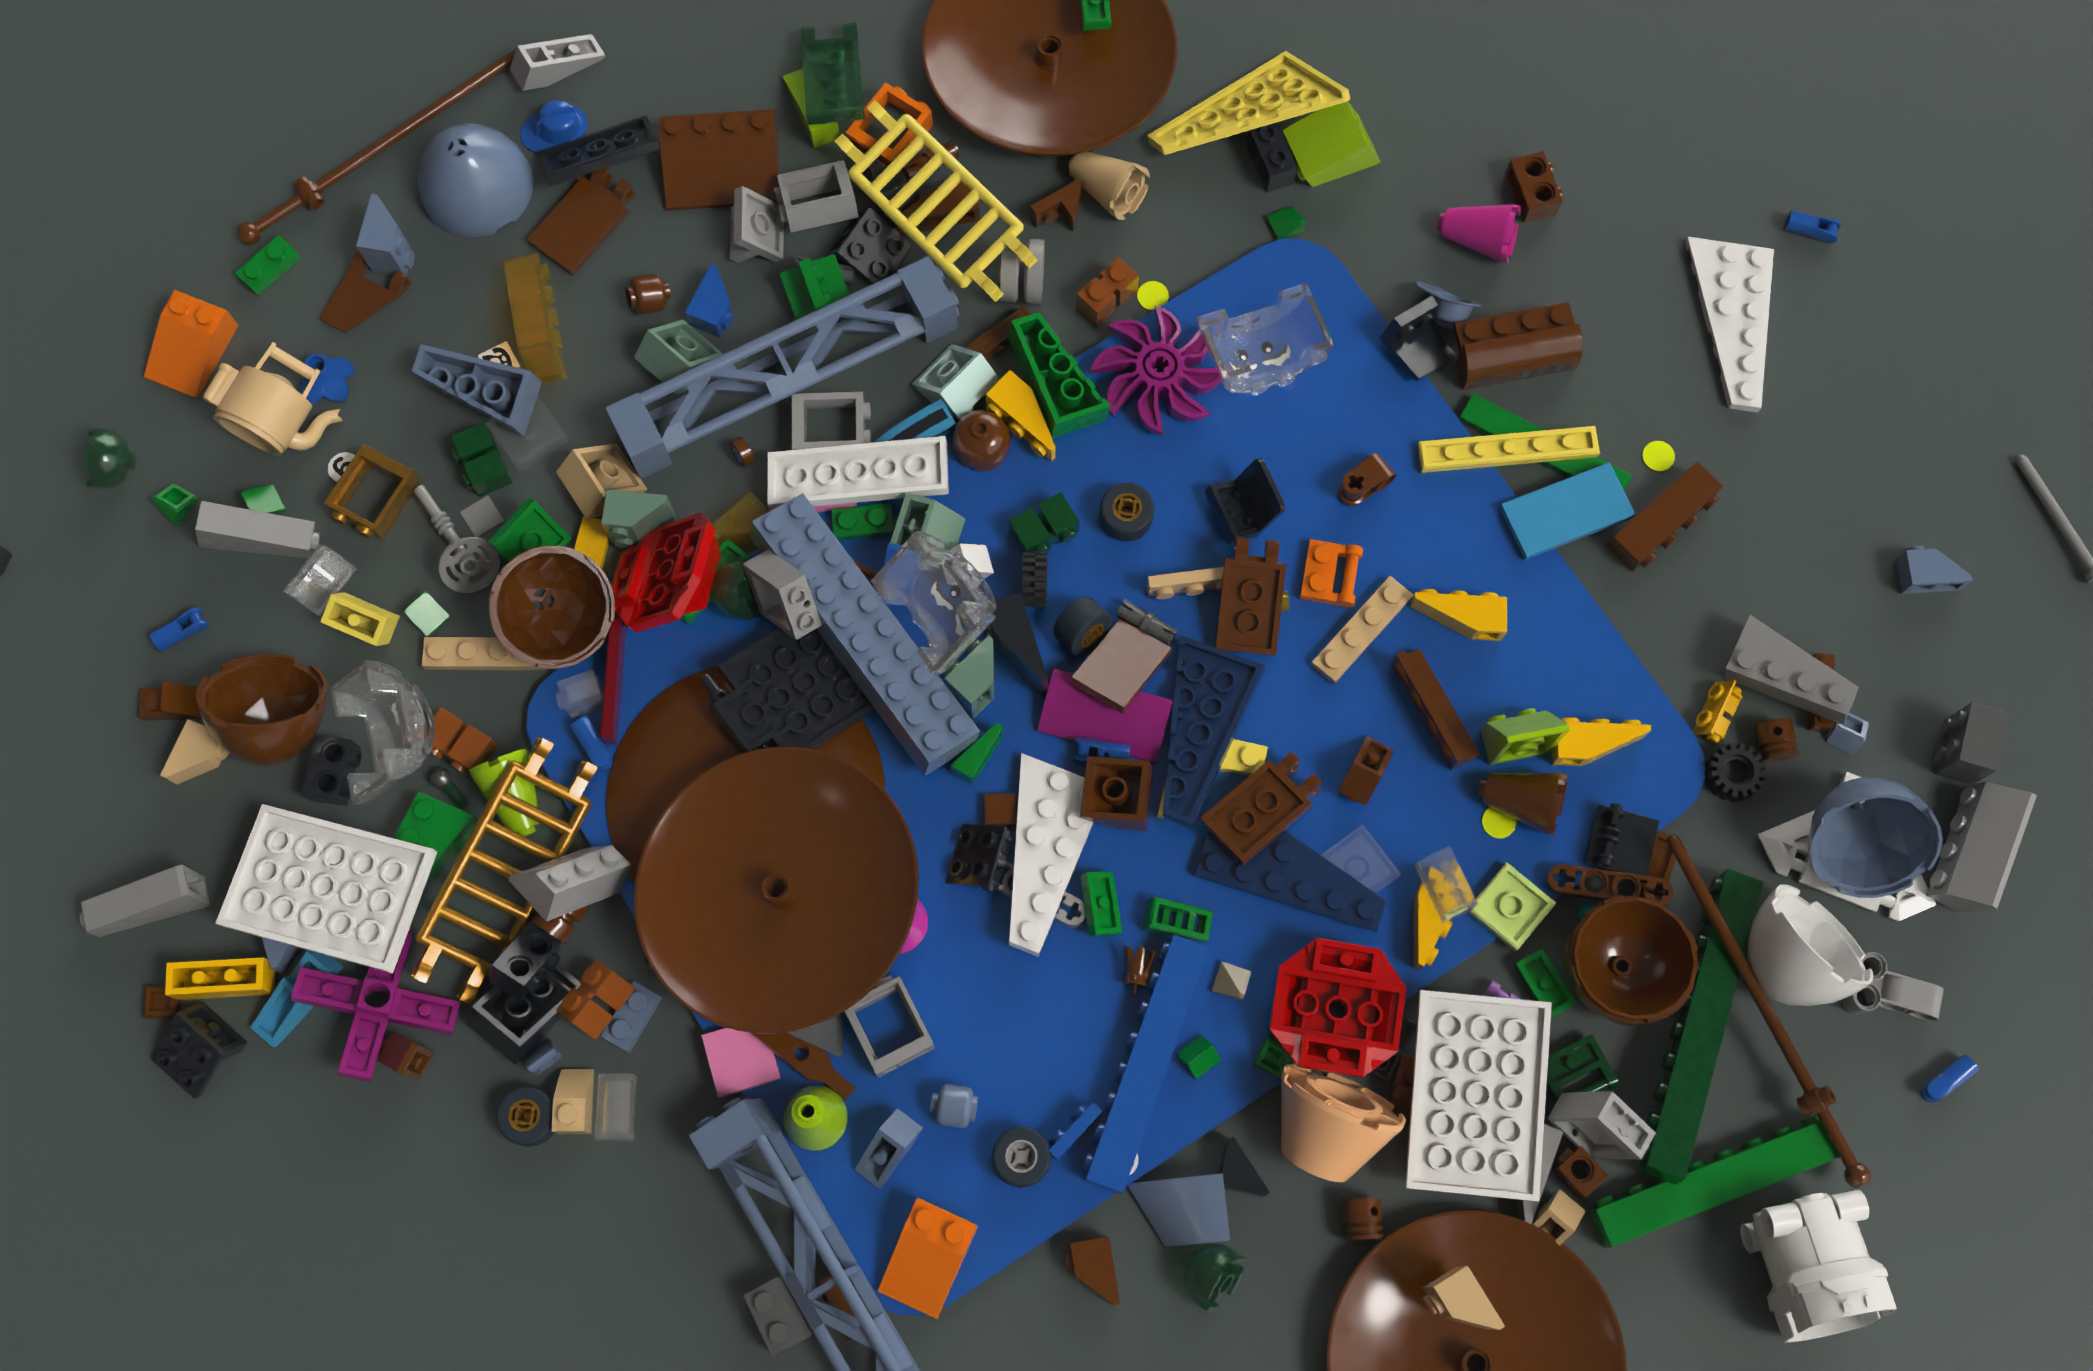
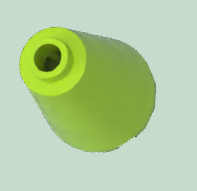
M522 749L497 757L498 759L494 761L484 762L469 770L471 778L487 801H489L508 764L511 761H517L524 765L530 755L529 750ZM516 775L508 793L538 808L535 785ZM502 803L496 812L506 828L524 837L535 833V826L540 824Z
M820 1085L807 1086L798 1090L788 1100L783 1113L784 1129L791 1141L797 1146L806 1150H823L833 1146L843 1136L847 1125L848 1112L842 1098L832 1089ZM814 1109V1114L806 1118L808 1112Z

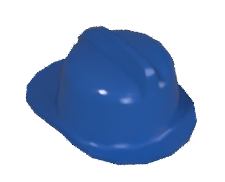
M552 100L546 103L539 112L527 118L521 128V141L527 149L539 153L541 150L582 137L586 133L588 126L587 118L583 111L576 106L562 100Z

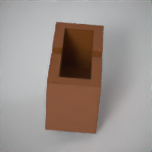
M1118 256L1100 272V280L1095 277L1077 293L1076 309L1097 328L1115 312L1116 305L1120 307L1138 291L1139 275Z
M440 707L432 718L430 739V723L419 738L427 744L425 747L427 752L438 759H441L443 755L452 760L450 763L451 767L466 775L471 768L487 762L497 749L498 744L486 734L469 724L465 725L463 720Z
M597 959L585 970L583 976L578 981L581 984L578 989L573 987L556 1009L557 1012L595 1040L613 1019V1016L592 1001V997L596 995L616 1011H619L636 989Z

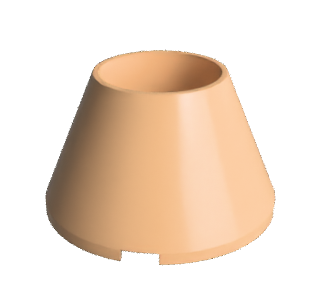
M1294 1063L1285 1065L1282 1071L1281 1152L1286 1159L1300 1169L1322 1179L1333 1182H1346L1403 1129L1406 1119L1403 1114L1400 1113L1397 1117L1392 1112L1394 1105L1367 1087L1339 1074L1327 1072L1323 1076L1311 1072V1069L1297 1067Z

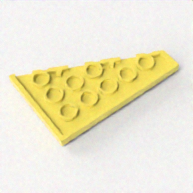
M1284 51L1148 134L1147 137L1152 147L1163 155H1167L1341 104L1350 100L1349 90L1289 52Z

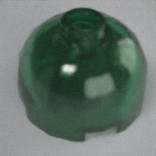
M90 428L88 435L93 436L92 444H85L84 472L85 474H91L92 480H87V487L102 489L120 485L127 478L129 469H135V452L129 451L128 442L117 432L103 428Z
M740 559L728 562L718 569L713 579L710 592L711 601L715 602L716 607L724 616L734 620L746 621L752 618H759L761 615L743 567V563L749 560Z
M1210 1244L1201 1248L1198 1252L1196 1250L1192 1251L1184 1262V1267L1187 1268L1184 1274V1286L1189 1297L1206 1312L1212 1313L1220 1307L1217 1301L1225 1292L1231 1295L1240 1282L1245 1271V1267L1240 1263L1245 1261L1246 1258L1234 1249L1221 1244Z

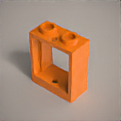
M885 82L845 134L863 154L878 141L865 133L866 129L875 119L873 114L867 109L874 100L883 108L889 102L911 115L927 132L933 126L932 111L924 102L915 101L910 98L900 87H893ZM908 130L893 150L887 147L876 160L888 167L916 136Z

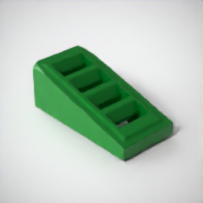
M997 722L952 763L950 766L951 772L966 782L974 784L1004 735L1003 725Z
M1153 897L1147 901L1142 930L1172 937L1177 935L1185 939L1207 943L1213 911ZM1159 909L1162 910L1160 923L1157 922ZM1170 911L1175 912L1172 926L1168 925ZM1183 914H1188L1186 927L1182 929ZM1195 916L1200 917L1198 932L1193 931Z

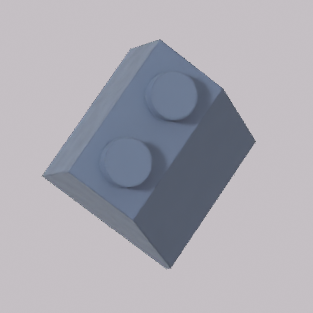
M371 194L356 247L373 273L393 276L395 272H401L407 276L409 268H412L414 265L415 254L378 195Z

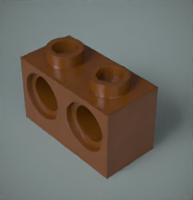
M1544 151L1511 159L1505 174L1516 204L1521 206L1520 215L1523 223L1556 215L1563 202V192L1561 187L1555 183L1553 165L1551 161H1547ZM1527 172H1532L1536 176H1531ZM1536 197H1542L1546 201H1540Z

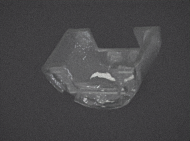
M1307 283L1279 291L1276 302L1272 306L1229 319L1224 308L1199 316L1196 320L1224 388L1235 393L1251 392L1252 395H1258L1277 384L1279 386L1289 385L1295 381V376L1311 368L1313 365L1326 361L1328 359L1327 354L1334 346Z
M915 531L871 582L877 589L878 597L883 602L892 605H905L912 614L913 622L922 629L930 646L920 647L917 652L923 659L925 668L932 675H939L946 672L995 620L996 616L993 615V612L997 609L994 595L984 578L963 555L958 552L954 556L952 552L944 549L946 546L944 541L930 534Z
M373 660L363 661L330 688L335 717H364L375 773H349L347 775L352 805L374 800L417 770L430 754L435 738L433 714L426 697L416 684L411 685L401 676L402 672L398 669Z

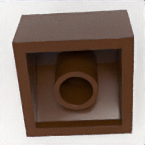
M1087 756L1080 817L1115 829L1147 831L1154 776L1150 761Z

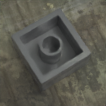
M1971 702L1950 717H1947L1941 727V735L1944 736L1942 746L1937 749L1934 762L1937 764L1935 774L1970 785L1996 772L2009 713Z

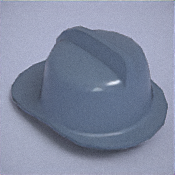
M1416 282L1419 288L1430 293L1429 297L1433 296L1440 305L1433 313L1435 317L1433 320L1442 327L1453 329L1454 323L1469 319L1474 306H1481L1480 303L1462 299L1437 286L1425 282Z

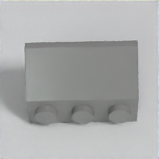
M613 845L587 847L513 874L509 877V882L547 922L622 892L631 864Z

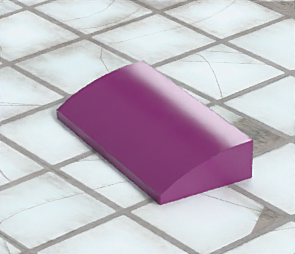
M1058 669L1053 670L1037 732L1075 742V738L1078 736H1086L1102 741L1131 745L1130 757L1150 761V763L1154 764L1157 763L1173 700L1140 692L1122 714L1070 684L1073 673Z

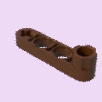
M1565 864L1552 867L1547 876L1549 889L1553 893L1563 896L1604 901L1621 896L1617 892L1616 886L1619 882L1626 880L1635 887V892L1632 896L1638 897L1641 891L1640 883H1645L1641 898L1660 903L1666 907L1673 897L1671 884L1667 880L1658 877ZM1559 872L1565 873V878L1575 880L1576 874H1581L1579 890H1574L1575 883L1566 882L1564 887H1559L1558 881L1553 880L1552 877H1558ZM1590 876L1598 877L1602 881V889L1598 892L1588 891L1584 885L1585 879ZM1659 889L1665 896H1662L1660 901H1656L1655 896L1649 894L1648 891Z

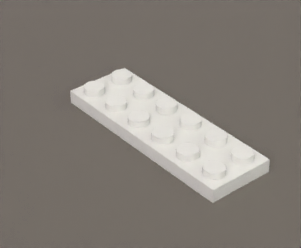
M946 436L768 452L767 505L770 510H773L802 493L812 506L901 499L905 497L906 493L921 497L949 494Z

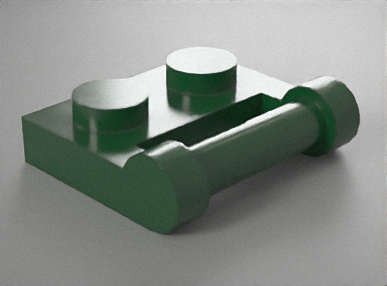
M1593 1034L1548 1056L1546 1086L1555 1104L1560 1095L1564 1093L1561 1088L1562 1086L1595 1069H1598L1601 1078L1573 1092H1602L1606 1089L1611 1091L1619 1087L1618 1079Z

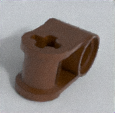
M1375 452L1344 475L1342 485L1338 491L1339 499L1347 506H1357L1376 492L1386 488L1396 478L1397 474L1382 456Z

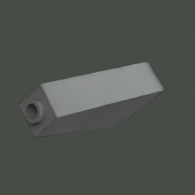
M201 501L195 527L199 547L310 559L311 550L318 549L320 533L315 532V522L206 501Z
M182 864L82 901L83 912L80 913V922L87 933L102 937L211 906L205 876Z

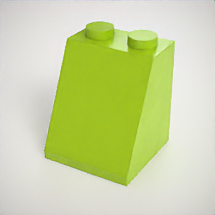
M1348 101L1317 110L1283 130L1292 156H1295L1298 163L1296 171L1301 181L1306 180L1312 187L1372 167L1381 162L1358 113Z

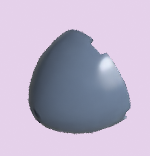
M466 123L444 129L431 139L419 159L417 185L421 204L433 222L449 233L462 237L493 235L497 233V229L511 221L515 222L518 220L532 197L533 174L526 156L509 137L492 127L483 124ZM459 142H466L467 145H460Z
M1861 777L1839 784L1819 803L1811 820L1808 850L1812 867L1821 881L1824 880L1843 895L1858 898H1878L1892 895L1911 887L1915 878L1926 869L1931 870L1940 855L1943 837L1941 826L1933 811L1910 789L1891 780Z

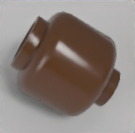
M657 274L633 277L629 282V286L625 287L629 308L635 309L638 314L642 315L664 310L667 299L671 298L668 283L662 282Z

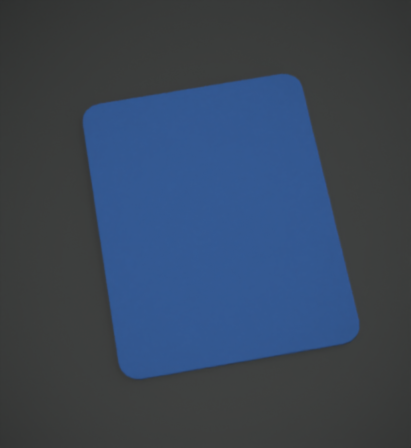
M1279 239L1262 245L1160 306L1171 312L1180 323L1181 334L1180 339L1175 345L1176 349L1183 348L1203 324L1208 328L1210 333L1208 353L1200 365L1190 368L1227 367L1222 382L1209 393L1194 395L1183 389L1188 396L1210 412L1208 417L1198 421L1179 420L1170 415L1166 400L1158 398L1163 435L1155 434L1147 430L1137 417V402L1143 394L1137 391L1124 403L1114 417L1108 413L1105 422L1052 438L1056 447L1055 459L1052 462L1045 456L1043 458L1039 457L1031 449L1030 443L1023 437L1021 439L1017 438L1009 430L1011 447L1005 457V461L995 469L983 472L974 471V468L960 464L953 453L951 440L953 433L947 436L949 494L923 497L936 500L966 519L958 544L986 545L994 571L993 574L981 581L985 586L987 599L986 601L984 600L982 589L978 584H948L945 574L921 568L922 571L911 603L903 601L902 604L888 601L882 595L881 590L878 595L945 683L947 669L956 661L961 663L969 655L967 651L974 642L979 639L981 641L985 639L981 615L986 614L985 603L1020 593L1022 595L1023 552L1009 531V520L1032 507L1038 516V512H1040L1038 504L1062 492L1080 521L1079 532H1077V536L1067 543L1062 544L1059 542L1051 545L1047 559L1046 607H1025L1048 677V687L1054 669L1074 674L1094 651L1093 649L1082 656H1074L1054 637V625L1065 608L1079 598H1093L1112 617L1110 631L1119 619H1122L1117 617L1116 613L1119 607L1123 606V601L1127 599L1148 613L1149 611L1154 612L1156 618L1178 629L1175 638L1171 640L1172 642L1169 645L1172 648L1171 654L1141 690L1144 693L1173 700L1177 674L1179 635L1215 647L1221 592H1217L1216 589L1204 590L1202 594L1195 596L1179 593L1174 594L1169 599L1160 600L1156 599V596L1148 597V576L1219 568L1224 565V557L1234 558V542H1228L1205 490L1210 485L1235 480L1255 459L1262 458L1270 470L1276 487L1283 498L1285 511L1258 537L1250 538L1248 555L1264 556L1265 539L1278 540L1280 542L1278 562L1286 563L1287 566L1277 654L1267 655L1227 651L1265 665V671L1234 739L1267 746L1265 763L1270 760L1275 766L1292 751L1300 759V763L1297 764L1299 769L1289 776L1297 786H1300L1313 773L1322 781V784L1319 786L1321 788L1320 791L1309 799L1312 802V807L1285 831L1386 900L1378 931L1375 933L1195 877L1208 835V830L1200 823V817L1218 803L1222 787L1231 792L1249 776L1232 772H1218L1193 829L1157 817L1167 778L1172 703L1157 763H1150L1154 776L1147 831L1115 829L1094 822L1065 891L1084 902L1080 875L1086 872L1113 871L1123 933L1117 936L1089 937L1087 918L1077 928H1069L1053 920L1039 957L1009 945L1012 898L997 890L994 893L982 890V887L946 884L958 836L963 824L985 825V794H1016L1017 824L1021 753L1085 778L1087 761L1073 758V753L1077 751L1078 744L1037 732L1046 696L1041 697L995 650V647V698L972 721L980 730L977 740L997 722L1003 725L1004 735L974 784L966 782L951 772L950 766L960 755L924 776L877 711L864 718L863 721L877 745L882 760L886 792L900 809L914 841L919 871L918 900L923 904L928 916V928L922 941L913 950L899 954L883 978L892 975L895 979L900 976L935 1045V1049L878 1078L844 1011L843 1055L838 1057L827 1051L825 1052L829 1055L834 1070L856 1088L846 1101L842 1099L848 1112L847 1125L843 1136L833 1146L823 1150H806L793 1143L784 1129L783 1113L788 1100L798 1090L812 1085L827 1087L825 1084L805 1079L775 1054L781 1079L742 1091L741 1094L744 1098L750 1096L751 1099L763 1098L782 1129L781 1133L884 1309L895 1314L927 1315L878 1292L887 1266L917 1197L978 1225L943 1305L944 1308L1116 1194V1192L1085 1181L1088 1174L1082 1172L1088 1153L1095 1155L1099 1142L1093 1141L1099 1122L1104 1124L1107 1122L1110 1112L1104 1110L1110 1091L1117 1093L1121 1081L1115 1079L1121 1061L1128 1063L1132 1051L1126 1049L1132 1030L1136 1032L1140 1030L1143 1020L1137 1019L1142 1002L1143 1000L1150 1002L1153 990L1148 989V987L1137 986L1136 994L1134 995V986L1123 983V977L1126 974L1124 945L1134 951V962L1139 947H1144L1145 952L1150 951L1151 955L1154 950H1157L1150 968L1151 980L1154 970L1160 972L1164 961L1158 958L1164 941L1171 943L1173 938L1172 936L1142 930L1146 904L1149 899L1158 897L1213 911L1208 942L1190 940L1207 946L1210 949L1137 1152L1138 1166L1128 1177L1125 1187L1281 1084V1079L1254 1065L1253 1062L1269 1034L1278 967L1313 940L1321 938L1381 949L1407 988L1406 1000L1498 938L1466 910L1506 862L1552 900H1556L1562 895L1553 893L1547 885V876L1552 867L1565 864L1602 869L1585 864L1598 804L1610 807L1612 803L1623 806L1622 811L1659 820L1657 830L1659 831L1680 817L1698 799L1705 780L1704 753L1693 731L1556 548L1524 560L1499 508L1501 504L1518 497L1495 467L1421 473L1417 448L1419 441L1472 436L1426 376L1419 381H1415L1381 342L1379 337L1388 327V324L1342 262L1325 247L1305 239ZM1152 311L1137 321L1148 326L1153 342H1159L1155 311ZM1249 328L1261 329V332H1250L1239 336L1235 340L1232 339L1236 333ZM1115 334L1074 358L1078 362V368L1086 378H1090L1096 386L1095 390L1102 399L1105 398L1106 400L1112 381L1116 376L1126 373H1090L1094 360L1107 348L1122 345L1135 352L1130 345ZM1269 342L1273 345V352L1267 355L1262 352L1261 347L1263 343ZM1287 344L1290 346L1291 358L1287 359L1282 364L1283 366H1265L1262 364L1264 359L1282 353ZM1238 351L1246 353V362H1240L1237 359L1236 353ZM1228 363L1235 367L1256 364V369L1251 371L1248 377L1244 378L1245 376H1235L1230 370ZM1378 452L1397 474L1396 478L1386 488L1376 492L1357 506L1345 505L1338 496L1344 475L1358 466L1369 455ZM1120 483H1134L1142 486L1150 493L1154 502V517L1149 531L1143 537L1134 541H1119L1112 538L1104 531L1100 522V503L1104 494L1112 486ZM904 498L857 502V506L891 503L895 529ZM831 511L818 512L833 533ZM892 535L839 541L852 559L882 575L886 551ZM1310 539L1341 545H1358L1363 548L1362 558L1358 561L1353 595L1356 596L1354 607L1347 608L1299 599ZM756 549L749 553L748 556L752 559L761 553ZM1338 557L1332 590L1334 593H1341L1347 558ZM744 568L690 625L680 619L638 633L627 627L618 745H606L601 738L612 760H614L627 730L637 716L663 691L690 675L718 666L779 628L760 614ZM1389 576L1398 581L1413 596L1415 592L1420 590L1433 589L1440 594H1449L1452 591H1465L1468 595L1480 596L1482 593L1492 592L1498 594V597H1507V633L1501 641L1469 639L1411 608L1409 601L1335 684H1332L1311 666L1312 661ZM939 580L942 591L955 603V610H950L948 606L937 603L936 596L931 593L932 586L936 581ZM955 585H959L962 588V595L959 598H954L951 595V588ZM972 607L976 608L975 617L972 620H968V610ZM958 614L963 615L967 628L973 631L964 640L960 633L958 635ZM608 639L585 660L576 665L555 670L538 686L528 705L526 731L533 747L537 737L544 738L554 744L550 753L544 759L542 766L550 779L567 788L574 778L581 760L593 764L570 725L576 720L587 716L600 737ZM1420 648L1479 751L1480 755L1477 758L1450 770L1391 666L1395 656L1403 651L1409 654ZM1532 708L1536 709V712L1547 710L1559 719L1577 718L1579 722L1591 723V720L1608 719L1610 723L1622 724V721L1639 720L1641 724L1651 725V731L1643 739L1584 766L1552 765L1551 752L1489 765L1480 730L1488 722L1487 719L1493 716L1506 715V718L1516 717L1518 712ZM1366 736H1369L1394 749V752L1377 787L1365 806L1359 802L1349 800L1338 790ZM1090 747L1089 752L1098 754V748ZM611 769L606 772L596 770L582 793L592 803L580 826L591 847L613 845L607 818V788ZM1489 773H1562L1568 775L1561 816L1556 818L1555 824H1558L1555 835L1546 834L1516 819L1515 830L1510 836L1506 838L1490 836L1482 825L1483 814L1490 806L1483 803L1482 796H1478L1481 779L1488 778ZM564 800L573 815L577 806ZM1006 826L1007 830L1011 832L1010 838L1013 840L1010 843L1008 854L1005 856H1007V862L1014 865L1016 826ZM1431 866H1434L1466 883L1463 893L1467 896L1459 911L1453 909L1448 919L1453 924L1445 939L1439 937L1435 948L1439 951L1432 965L1428 966L1425 964L1418 971L1413 967V898ZM1004 868V872L1001 875L999 882L1000 885L1003 884L1004 876L1009 871L1006 868ZM1559 872L1558 877L1552 878L1558 881L1559 887H1564L1566 882L1575 883V886H1577L1581 874H1576L1575 880L1565 878V873ZM628 875L623 891L620 894L635 917V884ZM1013 877L1008 881V887L1011 890L1013 889ZM1062 898L1059 908L1067 912V919L1079 918L1081 915L1078 913V906L1074 905L1071 909H1068L1062 905L1063 900H1065ZM1161 909L1158 910V916H1157V922H1158V923H1160L1161 912H1162ZM1170 911L1168 925L1170 926L1173 925V919L1175 912ZM1183 914L1182 929L1186 927L1188 914ZM1195 916L1194 932H1198L1199 916ZM1221 961L1251 971L1242 1002L1211 992ZM898 991L855 1013L878 1059L921 1037ZM1333 1002L1329 1004V1012L1333 1017H1344L1345 1010L1340 1003ZM692 1011L705 1034L726 1028L706 1020ZM1202 1034L1214 1046L1221 1061L1195 1080L1176 1054ZM798 1048L795 1050L794 1055L798 1060H803L806 1057V1052ZM944 1084L970 1087L973 1090L974 1096H978L975 1122H969L965 1129L941 1126L936 1121V1113L930 1112L933 1093L939 1094ZM1094 1103L1102 1110V1114L1058 1162L1051 1156L1048 1172L1038 1183L1030 1187L1018 1188L1008 1185L998 1176L994 1169L992 1153L995 1143L1006 1131L1011 1128L1027 1127L1040 1133L1048 1143L1060 1128L1065 1132L1074 1123L1070 1119L1071 1116L1082 1104L1088 1108ZM898 1108L922 1126L923 1129L911 1149L883 1187L879 1189L854 1169L878 1129ZM814 1109L808 1112L806 1118L814 1114Z

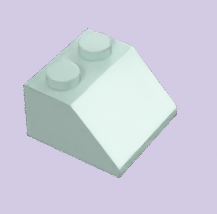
M951 344L912 385L932 403L942 399L951 416L960 419L971 412L973 405L981 397L986 396V393L1000 378L980 352Z

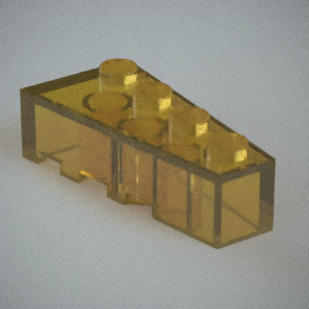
M538 253L503 260L518 351L526 370L536 375L542 381V384L567 379L568 376L562 353V347H564L560 331L557 330L559 318L556 308L552 306V303H555V296L552 286L547 283V281L551 280L548 264H542Z

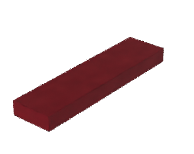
M614 618L608 631L600 737L606 745H618L627 629L621 618Z

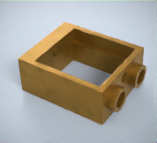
M362 444L324 504L331 511L329 516L343 525L350 522L356 526L355 530L363 536L371 538L374 535L383 540L421 480L414 470ZM371 468L400 483L374 523L345 509Z

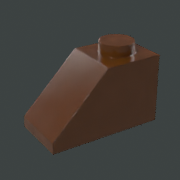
M1366 736L1338 792L1344 794L1349 800L1366 806L1390 761L1394 749Z
M393 1032L390 1037H386L382 1042L379 1052L380 1056L377 1061L402 1075L419 1081L435 1052Z
M1109 1237L1070 1243V1251H1064L1067 1271L1074 1270L1075 1278L1112 1305L1120 1304Z

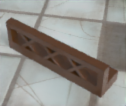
M1420 648L1409 654H1406L1405 651L1397 654L1391 666L1450 770L1477 758L1480 755L1479 751Z

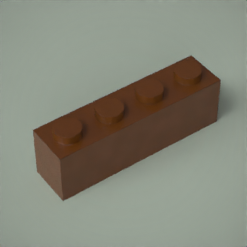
M1697 461L1616 534L1607 545V548L1632 572L1639 565L1646 568L1658 556L1655 551L1660 546L1664 549L1668 548L1679 537L1675 533L1681 527L1685 530L1690 528L1699 519L1696 514L1702 508L1708 511L1719 501L1720 498L1717 494L1723 488V485Z

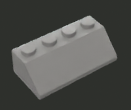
M1989 782L1966 785L1960 795L1957 813L1951 820L1948 838L1941 848L1940 860L1936 871L1930 878V888L1927 896L1957 913L1997 909L2037 795L2032 792Z

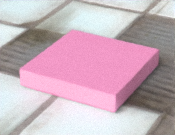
M724 1028L701 1035L718 1098L781 1079L774 1052L749 1032Z

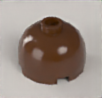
M985 410L971 411L962 416L956 423L951 438L953 453L959 463L963 466L966 465L974 468V471L978 472L990 471L1000 466L1005 461V457L1011 447L1010 432L1003 419L995 413Z

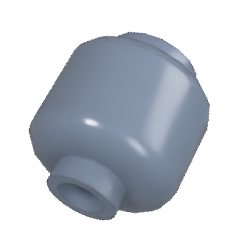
M944 1084L939 1094L933 1093L930 1112L936 1113V1121L941 1126L965 1129L969 1122H975L978 1096H974L973 1090L970 1087Z

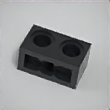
M1278 123L1249 130L1246 146L1267 193L1294 184L1297 165Z
M315 735L301 795L312 802L347 806L349 798H352L355 792V780L353 779L355 769L360 766L362 760L360 746L351 739ZM343 750L341 759L332 762L333 754ZM331 780H336L335 788L330 792H325L327 783Z
M529 922L493 963L488 982L520 1002L527 993L532 995L538 989L543 979L541 976L546 971L552 972L561 959V956L558 955L561 941L532 922ZM532 951H539L542 954H535ZM518 972L524 976H516L513 973Z

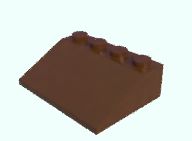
M774 109L659 117L660 150L667 211L734 206V189L741 186L777 203L774 188L779 187L777 175L780 174L778 125Z

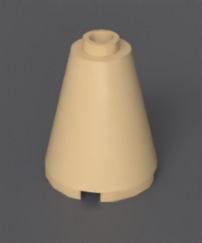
M1088 151L1074 154L1069 161L1070 176L1074 180L1080 178L1083 182L1082 187L1116 219H1126L1123 215L1127 212L1133 214L1147 193L1148 185L1145 184V176L1150 178V173L1146 167L1140 164Z

